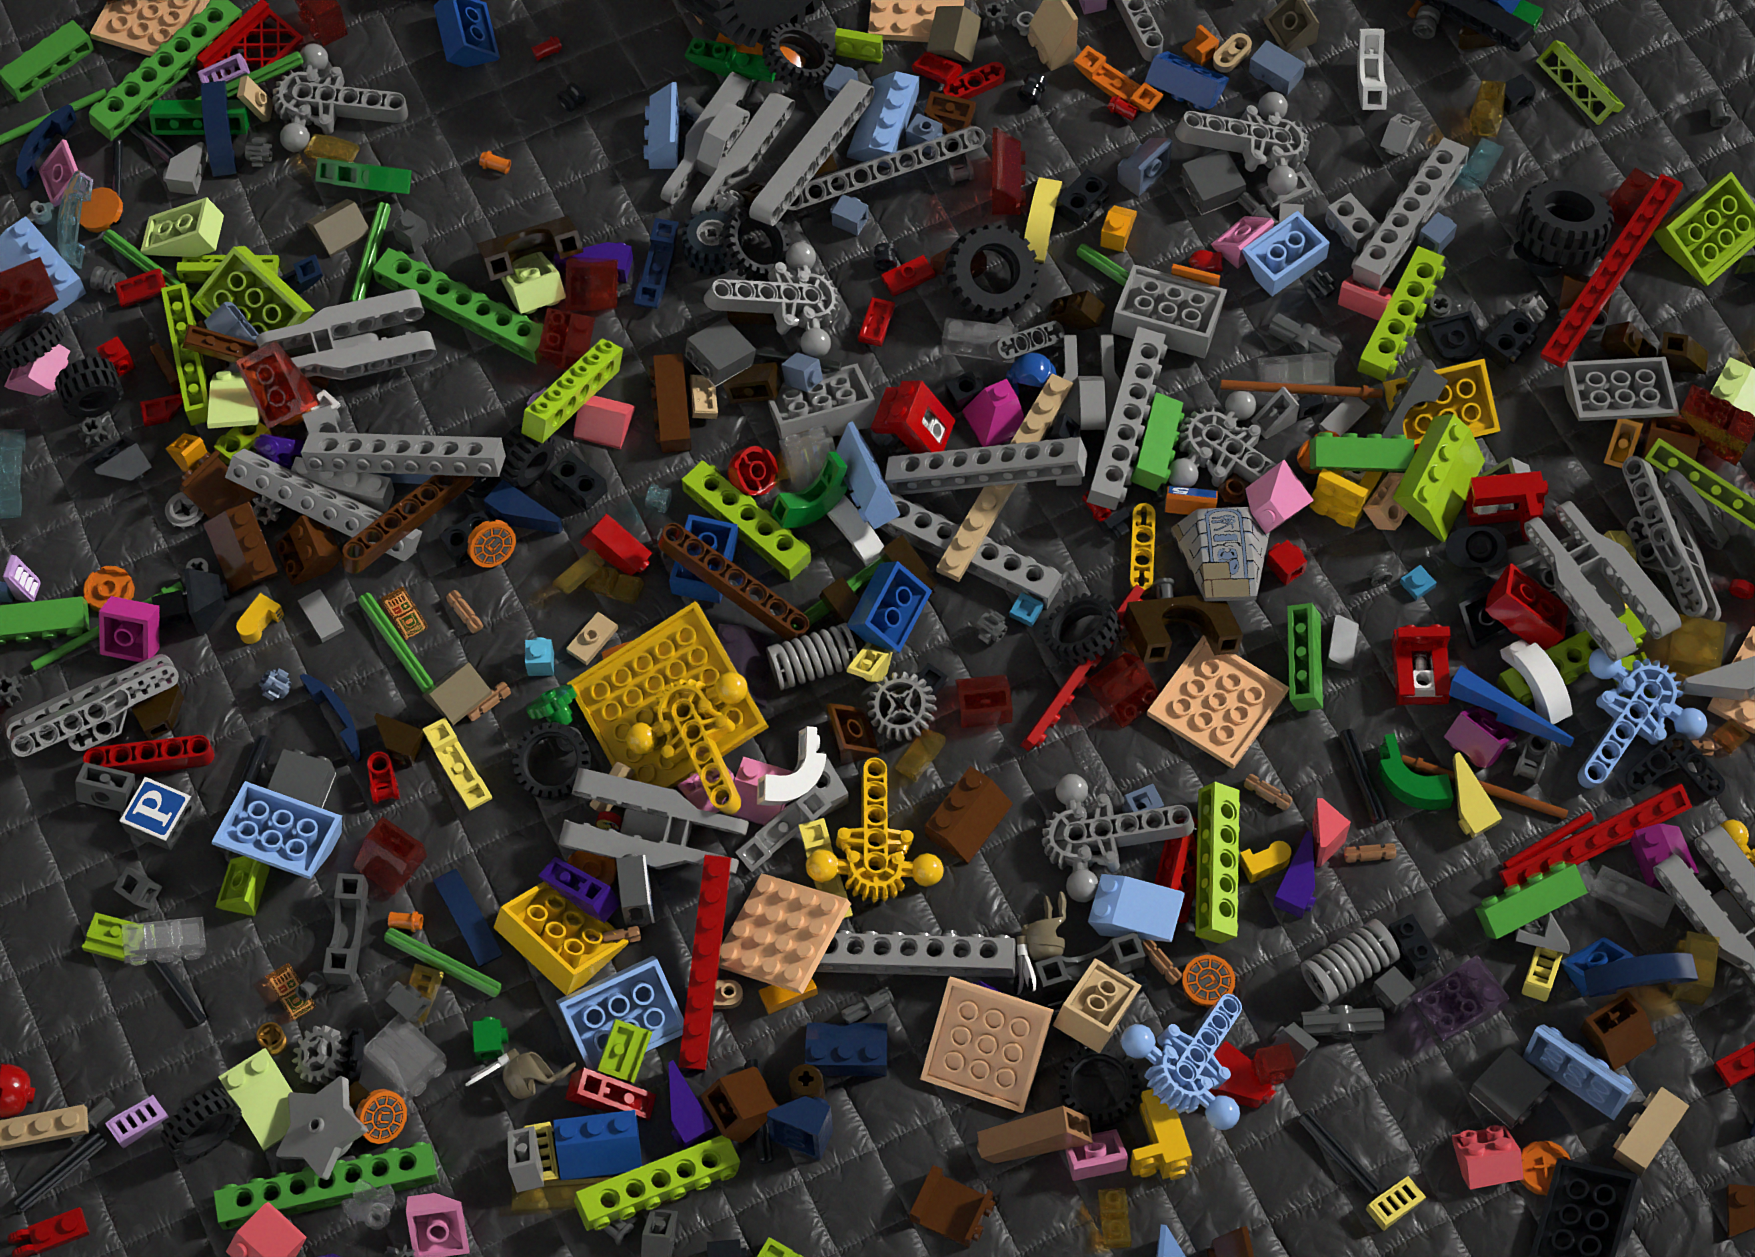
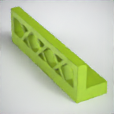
M1554 40L1536 60L1597 125H1600L1612 111L1619 113L1625 107L1565 43ZM1553 52L1558 56V67H1549L1545 62ZM1563 70H1571L1573 72V83H1565L1562 80ZM1586 85L1589 88L1588 98L1580 99L1578 97V86ZM1601 101L1606 106L1599 116L1593 112V102Z
M226 255L182 257V262H177L176 270L181 283H205ZM256 255L278 276V255Z

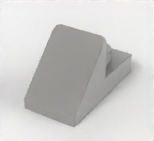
M1551 912L1548 914L1544 931L1540 930L1539 926L1529 923L1516 930L1515 936L1518 942L1569 954V941Z

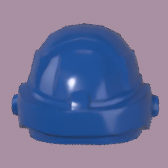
M1026 353L1013 363L1010 370L1006 373V378L1018 397L1019 389L1017 382L1035 387H1043L1050 375H1057L1054 365L1045 356L1038 353Z

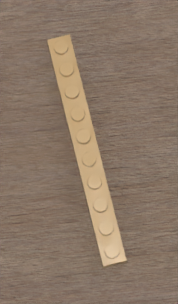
M1051 374L1010 444L1043 441L1051 424L1072 392L1074 383ZM1017 483L985 486L938 563L936 572L957 582L960 581Z

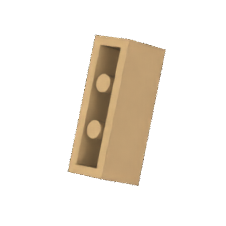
M1663 1087L1659 1089L1657 1094L1651 1091L1643 1103L1646 1107L1643 1114L1641 1115L1637 1112L1628 1124L1632 1128L1627 1136L1622 1133L1613 1145L1617 1151L1612 1158L1640 1177L1689 1108L1688 1104Z

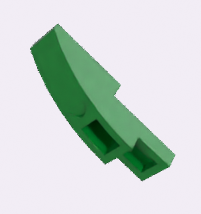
M693 37L684 55L686 59L696 65L724 77H728L730 73L735 72L754 82L759 80L773 83L776 73L771 74L769 72L770 66H765V59L761 55L737 52L736 46L732 44Z
M317 158L315 181L354 188L409 194L412 170Z

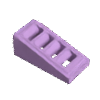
M238 53L197 73L201 83H209L208 76L212 75L214 82L225 80L226 84L249 74L250 71L246 60ZM226 70H230L231 74L228 75ZM221 72V79L218 78L217 73Z
M11 555L3 573V578L15 600L34 602L41 582L16 555Z
M154 1095L116 1115L105 1124L124 1149L169 1116ZM150 1106L157 1114L153 1118L147 1111V1108ZM142 1112L148 1121L142 1123L137 1115ZM133 1119L138 1126L132 1128L129 1121ZM123 1125L128 1131L125 1134L119 1129Z

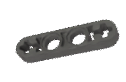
M1051 321L1000 338L991 343L990 354L995 361L1003 362L1062 341L1064 329L1059 322ZM1052 331L1053 335L1047 337L1046 332ZM1033 333H1035L1039 339L1038 344H1036L1033 340ZM1016 338L1022 344L1021 350L1016 346ZM1007 346L1008 351L1002 352L1000 348Z
M1668 470L1661 479V485L1704 541L1714 549H1722L1730 539L1728 532L1687 479L1676 470Z

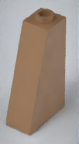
M1065 1106L977 1132L979 1140L977 1143L978 1152L982 1159L992 1163L1093 1143L1089 1117Z

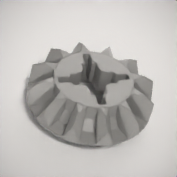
M182 492L172 496L165 507L167 519L174 527L179 526L183 529L187 526L194 527L195 523L199 520L202 521L204 514ZM182 504H184V506L187 507V509H190L189 516L182 513Z

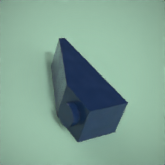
M503 479L484 499L486 514L493 521L501 520L509 526L558 534L563 531L559 517Z

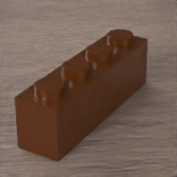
M683 353L653 356L654 365L649 366L650 378L655 380L656 383L655 387H651L652 401H657L658 407L653 408L654 423L659 422V429H655L656 444H661L662 453L692 450Z

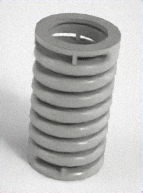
M841 623L836 627L832 626L828 631L822 629L818 634L813 632L809 637L803 635L800 640L794 638L791 640V643L784 641L781 645L775 644L766 647L767 657L778 689L782 691L789 688V686L795 687L796 682L792 664L798 682L800 684L806 682L801 661L808 680L814 681L815 674L810 657L817 677L823 678L825 674L819 653L827 675H832L834 670L828 650L835 670L842 672L843 665L837 647H839L844 667L847 669L858 655L851 631L846 626L847 623ZM782 672H785L787 681L785 682L783 680Z
M1372 919L1361 928L1355 929L1353 933L1347 934L1345 938L1339 939L1336 944H1331L1328 949H1323L1320 954H1315L1302 962L1301 971L1316 997L1324 1004H1329L1337 999L1339 994H1345L1347 988L1353 989L1356 985L1355 983L1361 984L1364 978L1369 979L1372 973L1377 974L1381 967L1386 968L1389 964L1391 965L1398 961L1400 953L1396 942L1387 928L1379 920ZM1310 972L1314 975L1317 981L1316 983H1314L1310 975ZM1318 985H1320L1324 993L1319 990Z

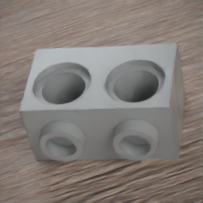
M1348 193L1327 207L1325 220L1331 230H1335L1341 237L1342 242L1355 253L1364 247L1368 239L1371 240L1374 237L1375 229L1379 223L1351 193Z

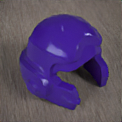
M260 434L259 437L255 438L253 446L256 448L257 455L291 470L293 466L292 458L295 455H302L301 451L305 441L278 435Z

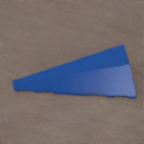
M1463 666L1459 667L1452 680L1449 696L1498 713L1496 719L1498 722L1571 747L1574 740L1572 736Z

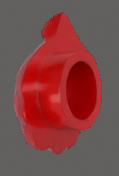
M1198 250L1191 255L1188 263L1193 269L1209 273L1213 271L1222 272L1223 254L1222 252L1213 253L1207 250Z

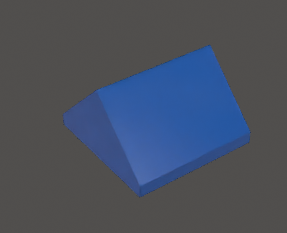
M1603 937L1560 961V963L1584 997L1588 994L1584 977L1585 970L1609 962L1632 958L1633 954Z

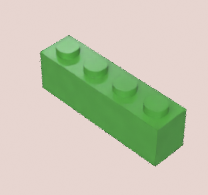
M71 20L66 25L61 26L56 32L41 40L36 46L24 52L16 60L5 65L0 70V79L3 86L19 102L23 101L94 51L91 39L74 20Z
M1156 392L1148 404L1151 407L1147 420L1143 422L1145 429L1141 441L1139 440L1138 442L1139 450L1136 460L1133 462V471L1130 482L1154 491L1158 490L1161 483L1166 484L1171 470L1167 468L1172 463L1175 455L1172 447L1178 441L1180 432L1177 431V427H1180L1184 418V413H1181L1183 402Z
M1322 432L1310 439V470H1322L1325 468L1337 471L1406 472L1414 456V439H1406V435H1391L1390 439L1382 438L1381 434H1367V438H1357L1356 433H1344L1342 437H1333V433Z
M82 596L0 605V645L6 644V640L15 639L17 642L32 641L33 637L55 639L60 634L76 637L82 635V632L90 630L88 603Z
M1313 603L1287 606L1290 701L1298 712L1323 709L1321 615Z
M1564 861L1556 862L1549 866V871L1543 874L1541 872L1532 874L1526 878L1527 882L1521 885L1513 884L1505 888L1504 894L1498 897L1493 895L1481 901L1482 905L1474 909L1486 936L1498 939L1588 893L1576 864L1565 863Z

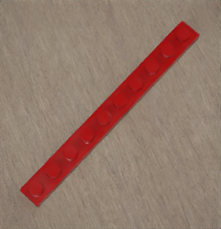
M1661 173L1542 350L1541 359L1560 368L1564 367L1683 189L1682 182Z

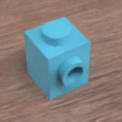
M537 637L532 640H525V665L528 676H554V650L551 639Z

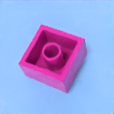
M110 596L99 611L100 654L136 662H142L153 657L160 649L159 605Z

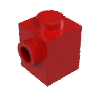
M118 336L96 348L101 359L106 358L109 362L113 363L118 377L135 368L128 350Z
M1286 540L1282 544L1277 543L1270 548L1266 565L1286 586L1305 573L1307 560L1297 545H1293L1289 540Z

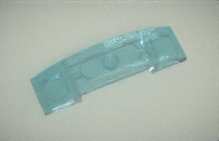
M80 170L75 171L64 191L57 221V238L61 256L66 263L76 269H82L85 246L77 242L82 202L91 201L93 178Z
M25 428L0 430V519L21 517L22 494L20 492L22 452H25L26 442Z

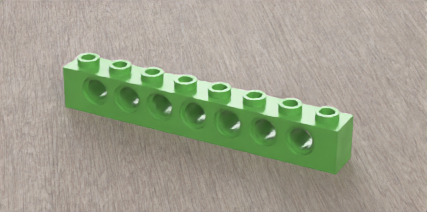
M211 0L200 14H195L183 29H178L172 39L167 43L161 44L154 55L144 59L135 72L127 74L117 88H112L100 103L97 102L91 107L89 111L90 124L112 141L153 104L154 100H158L197 65L196 57L241 18L242 11L229 0ZM164 64L169 65L168 67H161ZM147 79L153 80L151 82H145V80ZM130 94L136 95L134 97H128V95ZM113 109H119L117 112H111Z
M388 248L373 267L376 282L395 292L408 289L416 290L422 306L536 365L553 343L551 332L544 324H537L529 320L526 315L509 310L505 304L490 300L482 292L476 293L470 290L464 283L449 279L441 271L435 272L428 268L425 263L410 259L402 251Z
M417 1142L410 1145V1148L402 1150L390 1148L379 1155L363 1154L356 1157V1160L347 1162L337 1160L329 1179L333 1180V1183L326 1189L320 1188L321 1183L325 1179L318 1177L311 1166L302 1169V1172L298 1173L282 1172L271 1179L255 1178L249 1180L248 1184L224 1185L221 1187V1190L214 1191L218 1223L223 1230L243 1226L267 1202L273 1205L285 1217L438 1183L439 1177L434 1150L431 1143ZM405 1162H414V1166L410 1170H401ZM378 1168H387L383 1176H374ZM354 1173L360 1174L356 1182H347L350 1175ZM300 1185L306 1186L302 1194H293L296 1187ZM273 1191L279 1192L275 1200H266L269 1193ZM246 1197L252 1198L249 1205L245 1207L239 1206L242 1199Z

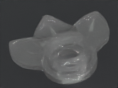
M359 1179L353 1190V1198L342 1200L341 1205L349 1218L354 1221H364L368 1227L378 1230L386 1227L390 1221V1209L395 1203V1193L390 1184H386L377 1190L370 1183ZM377 1213L380 1216V1220H375L372 1214Z

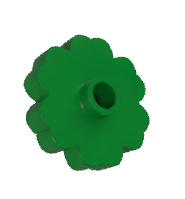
M572 684L548 690L531 702V705L526 708L531 719L545 717L549 724L557 722L567 725L573 720L568 704L577 696V693Z

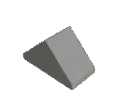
M1282 387L1255 415L1251 422L1254 425H1258L1262 436L1268 439L1296 423L1299 404L1289 391Z

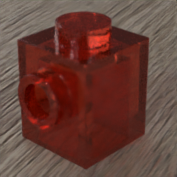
M1289 1043L1257 1049L1254 1059L1251 1061L1253 1074L1258 1076L1261 1085H1279L1285 1080L1292 1079L1297 1068Z

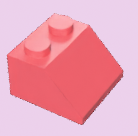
M267 1202L236 1232L226 1252L231 1257H296L307 1237L273 1205Z

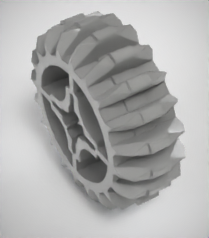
M893 672V680L890 681L886 676L883 677L885 682L883 686L880 683L875 684L879 691L870 692V696L875 700L867 702L869 707L874 708L868 712V716L874 718L871 721L874 727L879 726L877 731L880 734L886 732L888 739H891L895 734L896 740L901 741L903 734H905L907 740H911L912 732L918 737L921 736L920 727H923L925 730L929 729V726L925 723L926 720L934 721L935 718L929 712L937 711V707L931 704L936 701V697L930 695L933 691L931 686H926L927 682L924 679L918 681L916 674H912L909 678L908 673L903 672L899 679L898 674ZM899 688H911L910 691L906 690L901 695L893 693L894 690ZM920 694L921 709L919 714H916L913 710V705L917 701L915 698ZM887 698L891 703V708L887 712L889 715L884 718L883 704ZM894 700H896L898 703L902 702L903 704L905 702V705L907 706L906 708L909 710L910 713H908L905 709H899L898 705ZM902 718H909L910 720H912L911 722L904 725L893 724L894 722H898Z

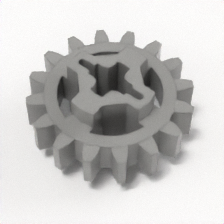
M323 1025L322 1028L314 1026L313 1033L306 1030V1038L304 1040L300 1038L297 1040L300 1047L295 1048L293 1052L297 1053L298 1056L292 1062L298 1064L295 1072L301 1074V1079L318 1085L319 1082L327 1084L328 1077L335 1080V1072L337 1070L343 1071L340 1064L348 1060V1058L343 1056V1053L349 1049L342 1045L346 1038L340 1036V1031Z

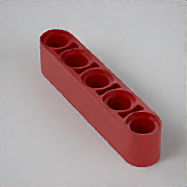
M192 735L94 747L85 752L83 762L94 764L96 761L102 760L99 766L137 775L206 766L213 761L215 754L209 740L205 736ZM206 748L202 753H196L198 749ZM175 751H180L178 755L173 757L170 756L171 753ZM154 754L151 759L144 760L147 755ZM128 757L125 762L118 763L120 759Z

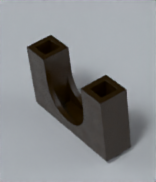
M568 215L476 243L482 265L491 281L514 274L511 264L517 259L532 253L554 251L560 259L583 253L578 231Z
M903 534L882 548L879 556L885 563L898 561L932 590L929 598L936 593L934 589L939 582ZM840 577L824 588L819 595V598L839 625L849 622L860 601L843 577ZM850 629L855 644L860 641L863 644L866 643V641L862 640Z
M1202 594L1127 602L1123 617L1126 629L1143 663L1167 661L1172 641L1164 625L1169 623H1185L1200 630L1205 636L1214 656L1238 653L1243 638V633L1227 601H1205Z

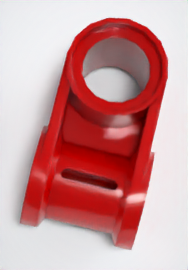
M383 752L373 753L368 758L367 766L374 805L378 804L379 801L393 798L400 800L398 784L389 756ZM386 764L383 770H375L377 765Z

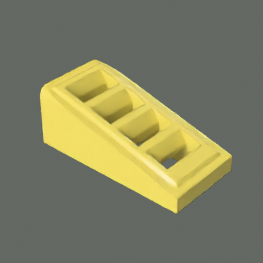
M1536 946L1522 989L1523 995L1544 1002L1548 1001L1563 952ZM1539 955L1555 959V961L1553 962L1539 957ZM1536 964L1541 965V966H1544V967H1547V968H1550V969H1552V970H1549V969H1546V968L1537 966ZM1533 974H1536V975H1538V976L1547 978V979H1549V980H1546V979H1543V978L1534 976Z
M545 1122L524 1126L523 1128L534 1126L537 1136L546 1135V1137L537 1138L539 1146L548 1144V1148L539 1149L541 1157L550 1155V1159L542 1160L543 1167L551 1166L552 1168L551 1171L543 1172L544 1182L559 1180L551 1123Z
M1407 1176L1369 1203L1366 1211L1381 1229L1385 1231L1426 1199V1196ZM1407 1186L1416 1198L1412 1200L1403 1188ZM1397 1192L1407 1202L1406 1205H1403L1402 1202L1396 1197L1395 1194ZM1391 1198L1399 1208L1397 1211L1387 1201ZM1383 1204L1391 1215L1387 1216L1379 1206Z

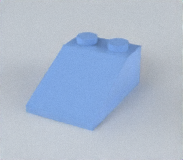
M1101 874L1088 923L1100 936L1121 937L1137 932L1139 939L1172 942L1185 894L1182 891L1127 876Z

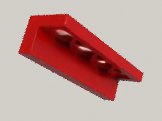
M1192 816L1194 827L1198 829V819ZM1180 818L1175 823L1182 824L1186 821V818ZM1193 831L1185 837L1165 840L1154 882L1156 885L1182 891L1185 894L1177 921L1186 923L1197 879V842H1195ZM1189 850H1191L1193 856L1192 865H1189L1187 859ZM1184 873L1188 882L1186 889L1183 888L1181 883V877Z

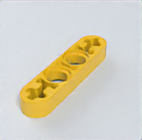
M1147 503L1138 504L1133 510L1130 589L1136 584L1139 585V573H1144V586L1141 588L1145 591L1142 595L1148 594L1152 589L1156 513L1153 506ZM1141 512H1145L1147 515L1146 526L1141 525ZM1140 533H1145L1150 537V540L1146 543H1141L1136 539V536ZM1143 555L1149 559V562L1146 565H1139L1135 559Z

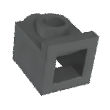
M126 867L124 872L119 875L113 890L135 905L149 909L162 886L141 872Z
M399 981L388 990L389 996L385 999L404 1018L415 1023L432 1003L429 998L422 996L419 998L421 992L411 984L405 986Z

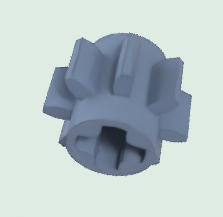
M280 668L277 670L273 669L272 671L267 670L259 682V686L263 690L262 695L272 701L274 698L283 699L288 694L292 685L289 678H287L289 673Z

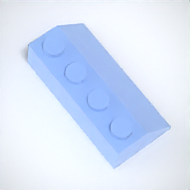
M896 71L874 79L872 84L874 87L873 99L860 117L847 152V158L866 162L899 150L919 95L918 76ZM885 161L878 164L890 168L889 163Z
M853 421L849 422L836 452L847 465V476L843 479L849 490H854L850 495L856 506H861L858 509L861 519L864 523L869 521L873 529H876L900 516V513L872 451Z

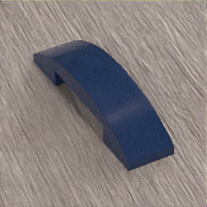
M226 81L201 83L204 130L213 177L237 174L235 151L232 149L228 118Z
M67 104L47 116L25 141L16 166V176L21 188L26 190L38 174L35 162L54 136L59 134L65 137L77 121L71 105Z
M655 218L642 280L638 284L634 299L635 306L658 309L671 270L679 222Z
M314 254L293 264L295 270L279 278L300 295L322 278L323 273L317 256Z
M304 673L300 675L303 687L315 704L319 705L326 700L345 728V730L339 733L342 742L356 763L360 761L361 748L359 737L344 703L327 685L318 679Z
M455 868L434 879L433 883L456 922L478 967L480 968L503 956L480 909L457 869Z
M1663 953L1637 956L1609 962L1584 971L1589 998L1616 994L1618 989L1670 981L1671 985L1698 981L1693 955L1690 953Z

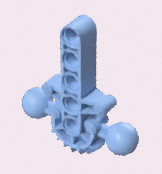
M1601 648L1591 653L1588 664L1592 674L1600 679L1613 678L1619 684L1616 689L1612 688L1609 691H1605L1596 700L1598 707L1603 708L1614 720L1578 772V781L1583 787L1592 789L1602 783L1636 734L1648 740L1652 745H1656L1666 738L1667 733L1664 729L1665 724H1663L1665 717L1674 721L1676 733L1684 734L1689 740L1698 739L1705 733L1707 720L1700 710L1695 708L1682 709L1675 704L1676 698L1681 697L1683 691L1677 690V687L1681 685V681L1673 680L1676 672L1671 674L1667 672L1669 665H1664L1660 668L1659 660H1655L1652 665L1649 659L1643 660L1642 663L1639 660H1635L1632 665L1633 671L1630 672L1621 665V659L1616 662L1611 661ZM1643 689H1648L1652 693V699L1644 695ZM1619 694L1628 695L1630 697L1627 699L1619 696ZM1629 709L1637 711L1638 719L1630 715ZM1616 729L1624 732L1625 739H1621L1616 735ZM1602 749L1610 752L1611 759H1606L1602 755ZM1588 769L1595 771L1597 780L1589 777Z
M1232 994L1223 995L1207 1011L1191 1036L1181 1032L1175 1024L1169 1025L1157 1037V1042L1162 1046L1163 1051L1155 1046V1037L1149 1027L1142 1024H1134L1124 1030L1121 1037V1045L1125 1053L1135 1059L1145 1057L1154 1064L1146 1071L1144 1077L1150 1080L1147 1087L1153 1088L1154 1093L1152 1096H1158L1161 1099L1160 1104H1168L1169 1110L1176 1108L1179 1114L1182 1112L1189 1114L1194 1112L1200 1103L1206 1108V1119L1212 1127L1218 1130H1228L1237 1124L1240 1110L1235 1100L1222 1095L1215 1097L1208 1091L1211 1088L1214 1090L1218 1089L1231 1076L1229 1069L1222 1067L1213 1053L1241 1013L1242 1005L1237 997Z

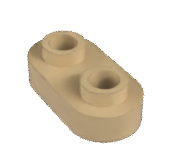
M1242 33L1232 35L1214 53V68L1220 72L1232 71L1249 55L1252 46L1250 37Z
M717 980L714 1009L737 1007L743 999V991L740 984L734 980ZM728 989L734 991L730 996L724 994Z

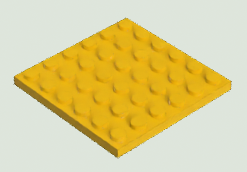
M694 601L572 679L567 685L572 684L577 693L575 699L612 767L616 762L622 763L635 771L630 780L672 789L697 773L691 757L684 758L676 764L667 760L661 753L662 748L666 745V734L658 738V744L651 753L645 755L635 754L626 744L628 729L639 722L651 725L659 720L658 714L653 711L652 707L659 705L656 697L662 698L664 696L662 689L668 691L671 689L670 682L678 686L680 679H684L686 682L690 678L697 682L702 681L706 684V693L715 689L717 679L723 673L738 672L701 607ZM748 691L746 697L740 703L732 705L722 702L716 705L718 712L727 716L735 724V729L732 733H727L716 742L722 757L768 728L766 721ZM690 709L684 713L683 717H686L689 714ZM700 731L694 734L693 739L698 737ZM710 752L704 755L702 761L708 758Z

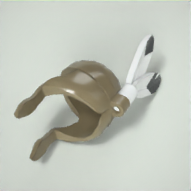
M1059 892L1058 899L1060 917L1052 918L1053 907L1049 897L1045 896V919L1023 925L1021 936H1016L1018 958L1013 983L1016 995H1019L1023 989L1024 978L1029 990H1036V978L1030 959L1043 961L1059 955L1062 956L1065 940L1056 935L1057 927L1066 919V899L1063 892Z
M514 1048L500 1056L498 1061L470 1077L471 1080L465 1083V1085L468 1086L502 1066L504 1067L502 1076L507 1089L515 1098L523 1100L535 1095L534 1079L545 1084H551L570 1073L576 1066V1063L574 1062L554 1074L538 1054L526 1052L520 1055Z

